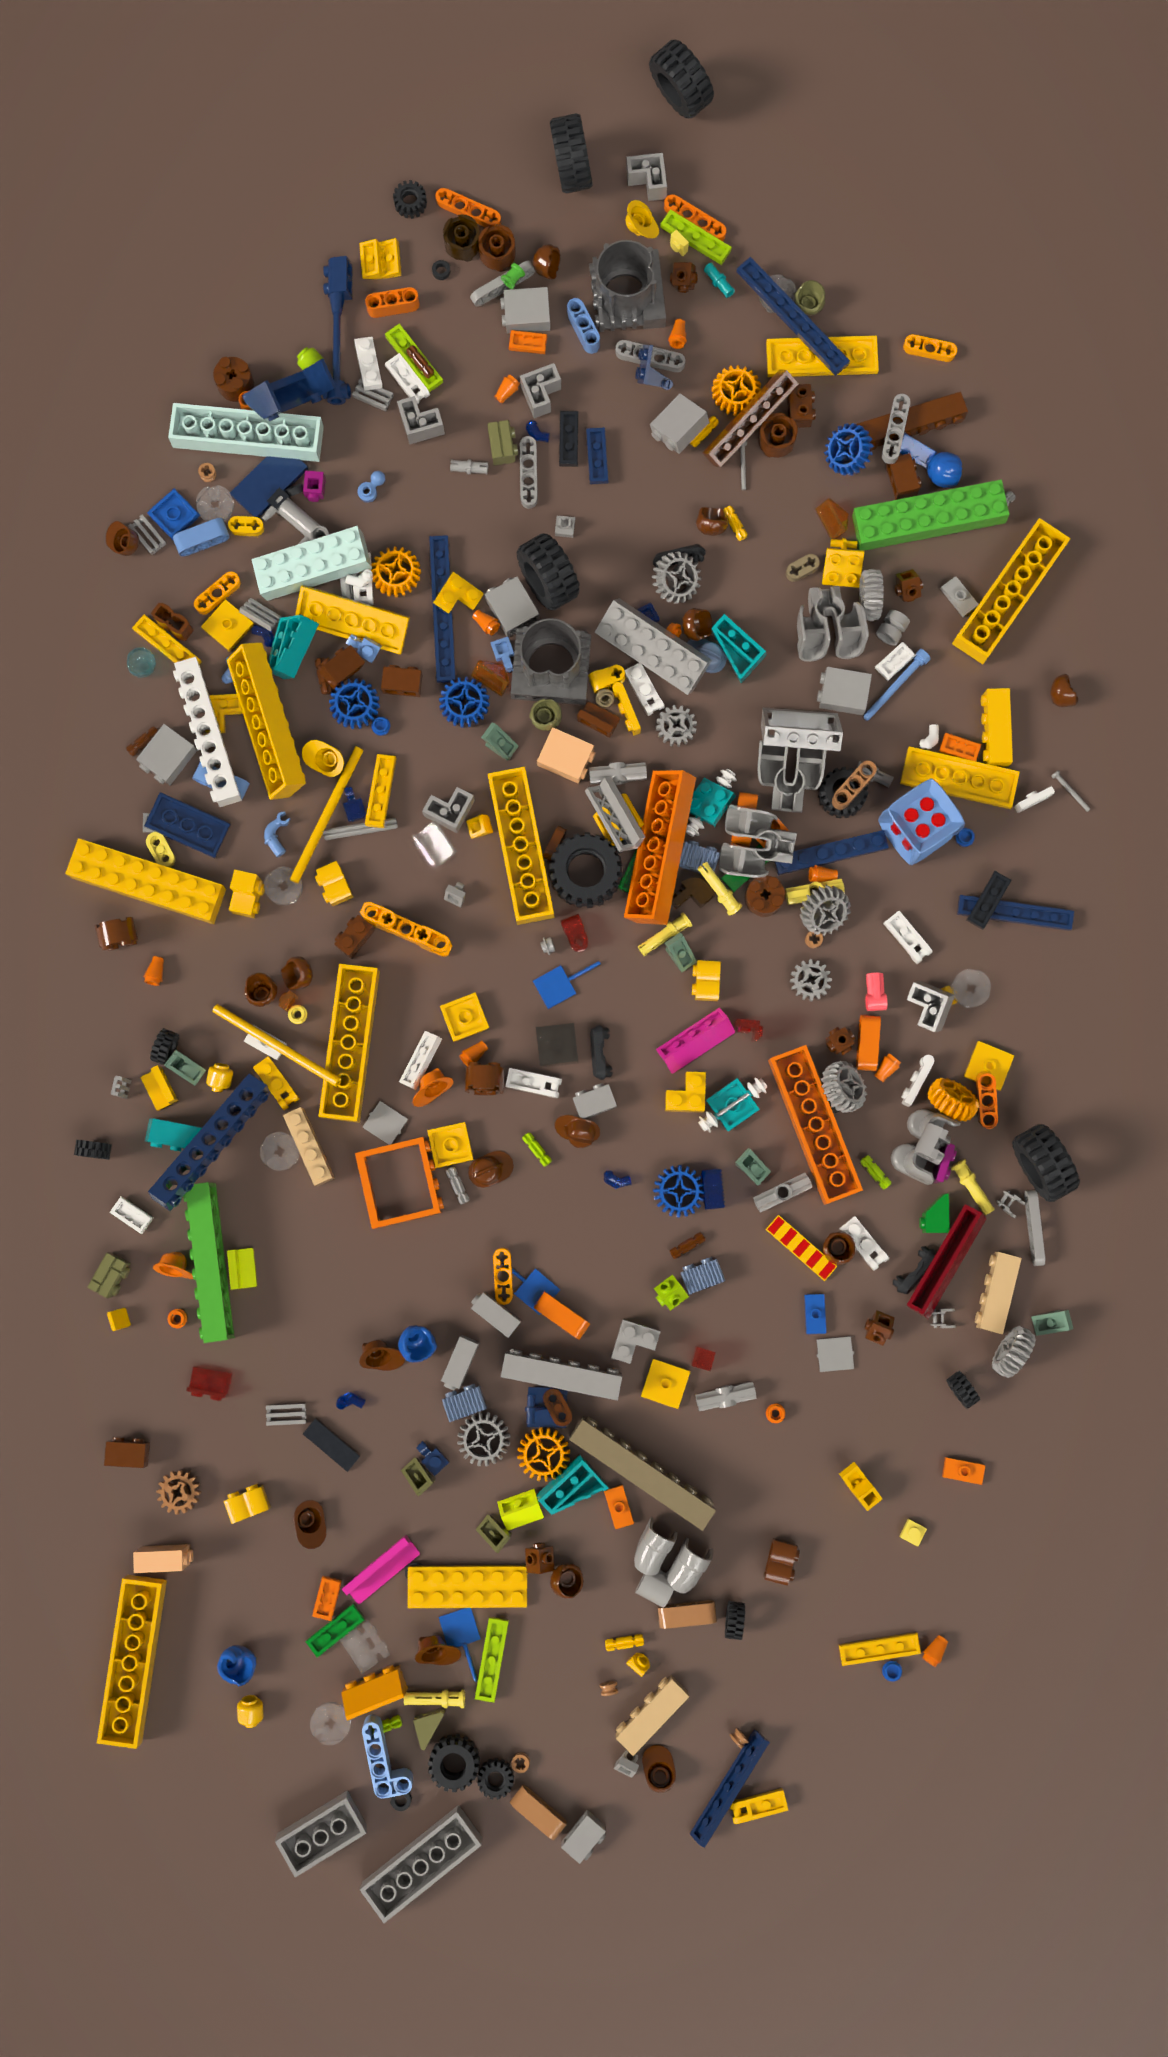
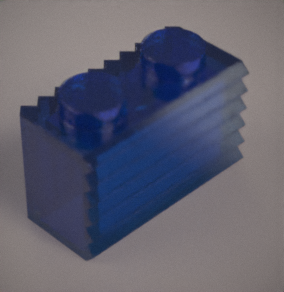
M721 1169L701 1171L702 1183H704L705 1210L725 1207Z

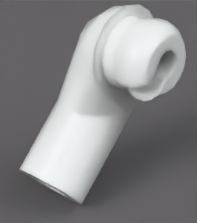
M365 569L358 577L347 574L345 583L360 588L364 587L373 580V573L371 570Z
M939 725L929 726V736L920 740L921 749L929 750L938 743Z

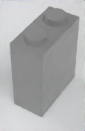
M547 287L503 290L504 297L500 298L501 309H505V315H502V327H506L507 334H510L511 330L524 332L550 331Z
M679 394L650 423L651 434L655 440L665 443L669 450H674L680 454L709 424V419L705 410L682 394Z
M518 577L506 579L502 585L490 588L485 594V600L495 618L498 619L506 637L516 634V629L524 626L528 627L540 620L536 607Z
M827 667L825 673L822 672L820 677V684H823L822 691L819 690L817 695V702H820L819 708L863 716L866 711L872 674Z
M163 724L136 760L140 763L139 768L147 774L152 772L155 775L154 779L163 785L165 782L170 786L198 750L190 742Z
M486 1292L482 1293V1295L480 1293L477 1294L471 1302L473 1304L471 1308L473 1311L508 1338L522 1321Z
M464 1335L459 1337L441 1379L446 1388L455 1390L462 1386L480 1342Z

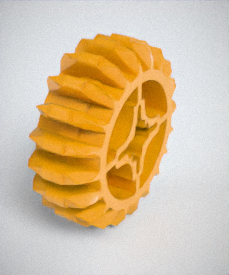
M739 365L736 366V369L730 366L729 371L724 368L722 374L718 373L717 379L713 381L712 398L716 400V406L721 405V411L727 410V415L731 411L736 416L737 412H740L761 390L758 376H752V370L747 372L746 366L743 370L740 369ZM743 382L749 386L750 390H748V387L744 386ZM723 391H725V394L730 396V399H728L724 395Z
M395 546L393 551H390L388 547L386 549L387 553L380 551L381 557L375 556L376 562L371 564L373 568L371 570L373 573L372 582L375 583V587L377 589L381 588L382 594L387 591L389 597L392 593H394L396 598L398 593H402V596H405L406 590L411 593V586L417 587L415 581H420V576L418 575L421 574V569H419L420 563L416 561V556H411V551L409 550L405 552L403 547L399 551ZM402 561L410 566V572L402 568ZM381 572L389 576V583L381 577Z
M949 1078L936 1079L927 1093L930 1103L935 1105L934 1107L940 1110V1113H944L946 1116L958 1121L966 1122L971 1120L980 1106L976 1095L972 1094V1091L961 1085V1083L955 1082V1080L951 1081Z
M540 1427V1434H537L536 1430L533 1429V1437L528 1433L525 1434L528 1441H520L525 1447H518V1451L523 1452V1454L518 1455L517 1459H524L519 1466H527L523 1472L526 1474L530 1470L531 1479L537 1474V1481H540L541 1476H544V1480L547 1482L548 1475L550 1474L553 1480L556 1479L554 1472L561 1475L562 1470L560 1467L567 1469V1465L563 1461H570L569 1457L564 1456V1454L570 1453V1449H564L568 1442L561 1443L560 1441L563 1440L564 1436L561 1435L557 1438V1430L551 1435V1428L549 1427L546 1433H543V1428ZM540 1438L550 1439L557 1445L546 1447ZM535 1441L537 1453L528 1458V1448ZM541 1448L549 1452L547 1454V1461L543 1457H538L541 1453ZM560 1450V1459L553 1467L550 1457ZM542 1462L547 1470H539L532 1466L531 1463Z

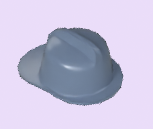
M706 639L699 641L690 640L687 642V644L712 660L705 672L717 673L723 669L727 658L719 645Z

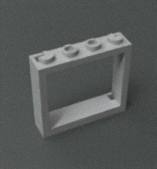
M763 707L761 718L763 745L841 751L843 730L838 713ZM767 713H772L771 718H768ZM829 717L834 718L833 723H828ZM769 729L775 730L774 735H770Z

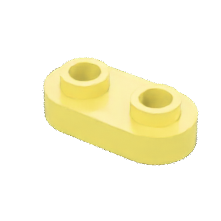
M156 832L149 834L146 839V845L156 863L169 868L172 867L175 863V855L166 838ZM156 840H160V844L158 846L154 845ZM168 856L169 860L167 862H163V858Z

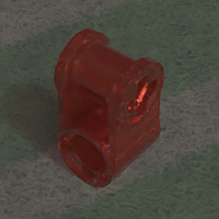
M579 914L561 920L562 928L568 937L572 949L579 953L585 951L588 947V939ZM577 939H580V941H582L581 946H579V944L576 943Z

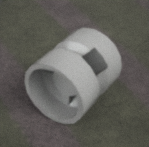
M889 610L884 618V623H881L876 636L886 644L896 646L902 637L901 632H905L910 620L899 611Z

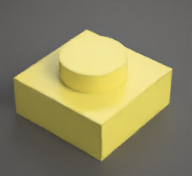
M675 230L671 234L670 245L675 252H679L684 256L688 252L689 242Z
M908 1519L899 1537L919 1546L927 1528Z

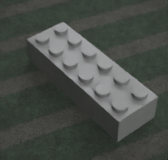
M620 598L613 600L595 631L600 637L687 695L694 691L712 662L710 658Z
M511 1349L510 1352L507 1351L505 1353L501 1372L502 1378L618 1401L622 1374H619L617 1369L607 1368V1371L599 1370L600 1367L597 1365L588 1364L587 1367H583L577 1361L569 1360L568 1363L560 1362L561 1358L549 1356V1360L541 1358L542 1355L537 1353H530L529 1356L523 1355V1351Z
M458 1805L362 1881L360 1891L382 1922L385 1923L482 1845L483 1837Z

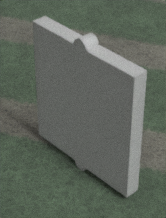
M379 1101L373 1112L369 1113L370 1116L363 1128L391 1145L398 1134H401V1130L408 1119Z
M851 1336L816 1339L818 1351L816 1357L819 1360L820 1372L854 1369V1351H852Z

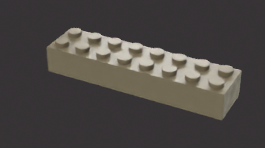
M589 1416L587 1419L585 1417L581 1418L570 1435V1441L703 1531L716 1512L713 1506L714 1503L704 1494L700 1497L694 1487L688 1483L685 1486L681 1484L678 1476L672 1472L669 1474L665 1473L663 1466L656 1461L649 1462L647 1455L638 1449L636 1452L630 1449V1444L622 1438L619 1441L615 1439L612 1431L606 1427L603 1430L597 1426L598 1422Z

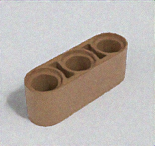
M872 761L861 763L836 791L832 798L834 808L838 810L845 809L872 780L877 771L876 765ZM862 769H870L871 775H865ZM856 782L859 788L853 789L849 783ZM837 796L845 797L846 802L840 803L837 800Z
M713 1600L667 1604L664 1608L661 1606L657 1607L659 1627L662 1629L706 1625L717 1622L715 1601Z
M522 1785L510 1801V1804L551 1840H555L567 1825V1821L557 1811L525 1785Z

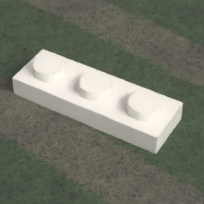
M373 337L354 339L364 391L382 388Z
M427 1031L424 1032L399 1081L400 1083L417 1090L420 1080L424 1076L442 1038Z

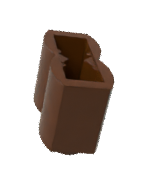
M158 603L151 612L157 624L161 628L171 631L179 640L186 641L194 631L184 616L174 613L164 603Z
M775 1538L772 1539L763 1576L765 1580L787 1586L789 1581H793L795 1570L792 1567L794 1561H798L800 1554L796 1544Z

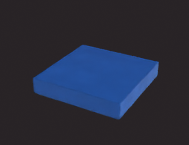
M175 488L147 512L152 520L172 540L175 534L186 530L200 517V514Z

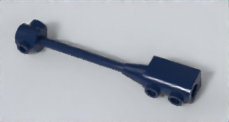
M347 256L332 257L328 260V266L323 267L324 276L328 277V283L323 284V290L330 299L333 314V381L336 385V388L324 394L323 398L327 399V402L332 405H342L346 402V399L351 398L349 384L340 380L341 314L344 300H352L353 265Z

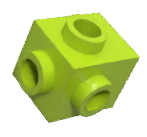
M673 1275L654 1288L658 1294L655 1298L662 1307L666 1305L670 1311L689 1297Z

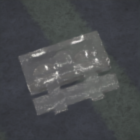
M368 1620L362 1624L365 1629L364 1633H361L357 1627L340 1639L362 1674L379 1662L376 1656L377 1653L380 1652L383 1658L390 1655L386 1648L387 1644L380 1639L376 1633L377 1629ZM369 1637L375 1645L372 1649L365 1640Z

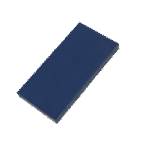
M267 456L229 494L249 514L259 518L269 508L267 500L280 487L286 492L285 490L290 488L308 470V466L300 459Z
M160 792L144 827L215 859L231 824Z

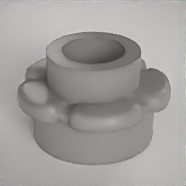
M543 937V942H540L544 953L547 952L548 955H551L552 952H555L551 937L546 939Z

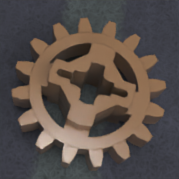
M179 1470L177 1475L175 1471L170 1472L171 1477L165 1475L163 1477L165 1482H159L162 1489L156 1491V1493L161 1494V1497L157 1500H163L164 1503L161 1507L167 1506L168 1513L174 1509L176 1515L179 1514L180 1510L184 1514L187 1512V1507L193 1509V1503L199 1501L196 1496L200 1495L201 1491L196 1490V1488L200 1486V1483H194L196 1476L190 1478L189 1471L185 1475H183V1470ZM174 1479H180L178 1484L170 1482ZM180 1488V1493L182 1494L177 1497L178 1492L176 1491V1489ZM180 1500L188 1501L184 1505H177Z

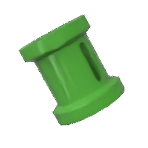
M516 263L511 265L512 268L506 275L503 274L501 276L503 283L510 289H514L515 283L525 276L523 269Z

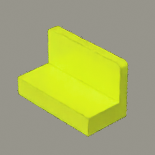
M254 1249L228 1250L231 1290L256 1287L257 1276Z
M535 1489L497 1502L501 1519L508 1531L544 1518Z

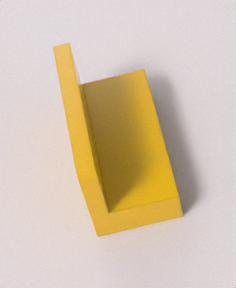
M157 1065L151 1068V1072L141 1077L156 1110L160 1111L178 1101L161 1066Z

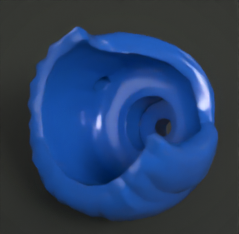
M950 452L936 454L928 464V477L939 487H956L962 475L960 457Z
M412 1325L402 1332L398 1347L405 1360L413 1363L422 1362L430 1358L436 1351L437 1344L430 1330L423 1326Z
M230 1646L222 1652L217 1664L218 1673L228 1683L236 1684L238 1687L245 1685L251 1680L255 1671L256 1656L244 1646Z

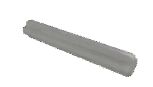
M396 818L386 819L384 828L365 826V823L325 829L323 837L325 840L396 829L398 825Z

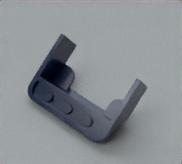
M321 359L303 371L270 384L268 380L264 381L242 395V397L252 410L264 420L268 419L270 422L279 418L278 414L310 401L312 404L321 401V396L335 389L336 385L324 359Z

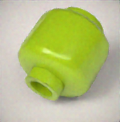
M306 347L298 354L297 364L304 370L324 358L315 348Z

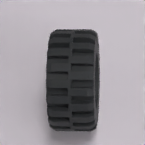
M670 40L650 58L649 69L657 87L679 115L684 116L686 119L693 118L712 102L714 91L710 78L698 58L694 56L693 52L684 43L682 44L679 40Z
M575 113L552 118L550 128L562 192L567 194L590 189L593 183L581 115Z
M541 533L519 546L517 559L522 570L521 572L533 594H535L538 601L546 609L556 610L577 598L580 591L577 575L563 548L551 535Z
M585 832V835L577 833L572 838L567 837L564 839V843L556 847V851L551 857L550 878L552 886L561 899H565L566 903L570 905L575 904L578 908H582V906L593 908L594 905L600 906L604 904V901H609L612 895L617 892L621 883L622 860L618 855V850L615 846L611 845L607 838L604 840L598 834L593 836L590 835V832ZM579 855H593L602 862L604 874L598 884L591 887H581L571 881L568 875V867L570 862Z
M1037 1124L1014 1138L1012 1147L1018 1163L1029 1182L1042 1198L1048 1202H1055L1078 1188L1080 1180L1076 1166L1073 1164L1072 1158L1066 1151L1065 1146L1048 1126Z

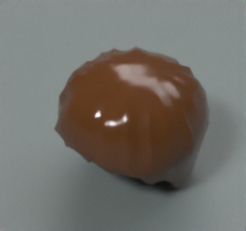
M548 244L537 250L533 259V267L537 274L550 280L557 277L556 272L559 270L558 267L561 261L559 248Z
M701 507L696 520V526L704 535L716 536L726 531L728 519L722 509Z
M692 608L685 613L682 620L683 630L687 638L699 641L712 634V617L708 610Z
M1062 674L1054 680L1050 691L1053 704L1058 707L1077 705L1078 697L1073 688H1071L1069 675Z
M296 956L287 961L286 965L281 969V975L288 989H301L310 985L313 978V970L305 958Z
M254 973L246 980L244 995L250 1004L264 1007L272 1003L276 998L277 986L268 975Z
M846 1232L830 1233L823 1243L825 1258L835 1265H844L850 1262L856 1252V1242L853 1237Z
M565 1563L554 1569L550 1577V1586L557 1596L570 1599L574 1598L582 1590L584 1579L578 1566Z

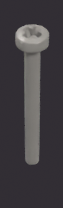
M747 441L740 446L742 490H746L745 446Z
M1057 770L1051 777L1053 779L1056 778L1088 812L1090 807L1059 775L1060 771Z

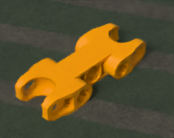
M366 902L363 904L360 913L372 926L399 936L439 956H449L453 946L447 936L429 927L421 926L375 903ZM370 912H376L373 917H368ZM406 925L412 928L408 934L402 933V928ZM445 942L446 944L443 948H437L438 943Z

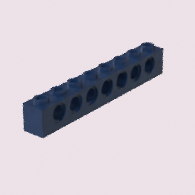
M248 1074L149 1189L148 1193L151 1198L169 1211L177 1207L185 1193L191 1191L194 1187L196 1180L206 1173L207 1167L218 1159L223 1148L229 1146L234 1135L243 1129L245 1122L255 1115L257 1108L262 1103L267 1101L270 1094L268 1086L256 1077ZM248 1097H252L251 1100H248V1101L245 1100V1099L248 1098ZM240 1111L239 1114L233 1115L234 1112ZM223 1126H228L226 1129L220 1130ZM215 1140L213 1144L208 1145L210 1141ZM203 1155L202 1158L198 1160L195 1159L197 1156ZM190 1170L188 1174L183 1175L184 1171ZM173 1185H177L175 1189L169 1190Z

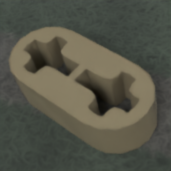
M809 554L791 563L786 570L787 579L791 582H796L814 573L819 567V558L814 554ZM808 560L810 562H815L813 567L811 565L807 567L804 566L807 565ZM792 569L794 571L801 569L798 571L797 576L795 574H790Z

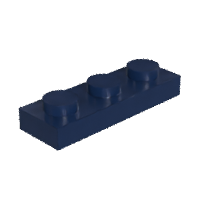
M605 427L587 428L590 485L607 484L608 468Z

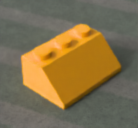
M390 1665L383 1668L382 1673L375 1675V1672L364 1676L362 1681L357 1682L353 1680L345 1684L341 1694L347 1721L404 1698L408 1687L400 1666L394 1667Z

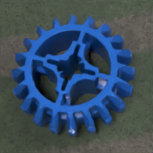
M851 423V425L844 424V427L838 426V432L834 430L832 431L833 437H827L830 442L825 444V447L828 448L824 452L828 456L825 460L830 463L829 467L834 469L835 473H840L843 476L847 474L851 476L854 472L860 473V468H866L864 463L870 462L868 456L873 455L870 451L874 447L870 443L872 438L868 436L869 432L860 425L857 426V424ZM855 435L853 439L845 440L848 436ZM850 458L853 459L850 463L842 464Z
M458 677L457 683L451 680L452 686L450 687L446 684L445 689L447 691H441L443 697L439 698V702L442 703L439 706L440 710H444L442 712L443 717L448 716V722L453 720L454 726L460 722L461 728H464V723L471 727V722L473 721L477 725V718L483 720V714L488 713L486 707L490 706V703L487 701L490 699L489 695L486 694L487 689L481 688V682L476 684L474 678L471 682H469L468 677H465L464 681H461V678ZM462 690L460 695L453 696L457 691ZM471 690L476 693L480 700L470 697L468 691ZM465 695H466V700H467V702H466V705H464V709H463V705H462L461 702H463V700H465ZM449 705L458 707L461 712L460 715L453 712ZM470 709H476L473 713L467 715Z
M355 678L354 683L347 679L348 684L345 685L344 682H340L341 688L335 687L337 693H331L333 699L329 700V704L333 706L329 709L331 712H334L332 714L333 718H338V724L343 723L345 728L350 724L353 730L355 725H358L359 729H361L362 723L368 726L367 720H375L373 715H378L376 709L380 708V704L377 703L380 698L376 696V689H372L371 684L366 685L365 680H362L359 684L357 678ZM355 691V692H354L352 695H350V696H347V695H346V694L349 693V692ZM362 693L369 697V706L362 702ZM340 702L347 706V715L340 711ZM363 712V714L354 717L356 713Z
M678 1165V1171H675L674 1166H671V1173L664 1169L663 1172L666 1176L658 1175V1178L662 1180L661 1183L658 1181L654 1182L655 1185L659 1186V1189H653V1192H659V1195L655 1196L654 1200L661 1199L657 1206L660 1207L664 1204L665 1207L662 1212L665 1213L667 1209H670L669 1216H672L674 1211H676V1216L679 1218L681 1216L680 1212L683 1211L684 1216L687 1217L688 1209L693 1214L695 1213L693 1206L696 1208L701 1207L697 1200L704 1201V1198L699 1197V1194H705V1190H699V1187H703L705 1184H698L697 1181L701 1179V1176L694 1178L693 1175L696 1171L693 1170L689 1174L688 1166H686L685 1171H682V1165ZM677 1175L674 1187L663 1188L665 1182L670 1177ZM685 1176L690 1179L695 1189L686 1188L683 1185L682 1177ZM680 1181L681 1189L689 1192L681 1194L682 1196L679 1197L678 1201L677 1193L670 1192L669 1190L677 1189L676 1186L679 1185ZM663 1194L673 1195L676 1200V1207L670 1205ZM685 1195H695L689 1205L682 1207V1199Z

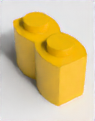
M337 861L316 870L318 875L315 876V879L319 886L323 885L325 892L322 895L326 903L330 902L332 906H335L353 898L350 887Z
M697 960V965H693L692 976H696V984H692V995H695V1000H719L721 961Z
M257 1484L246 1487L247 1491L239 1494V1491L227 1495L228 1499L224 1500V1504L231 1524L271 1508L263 1485L258 1487Z

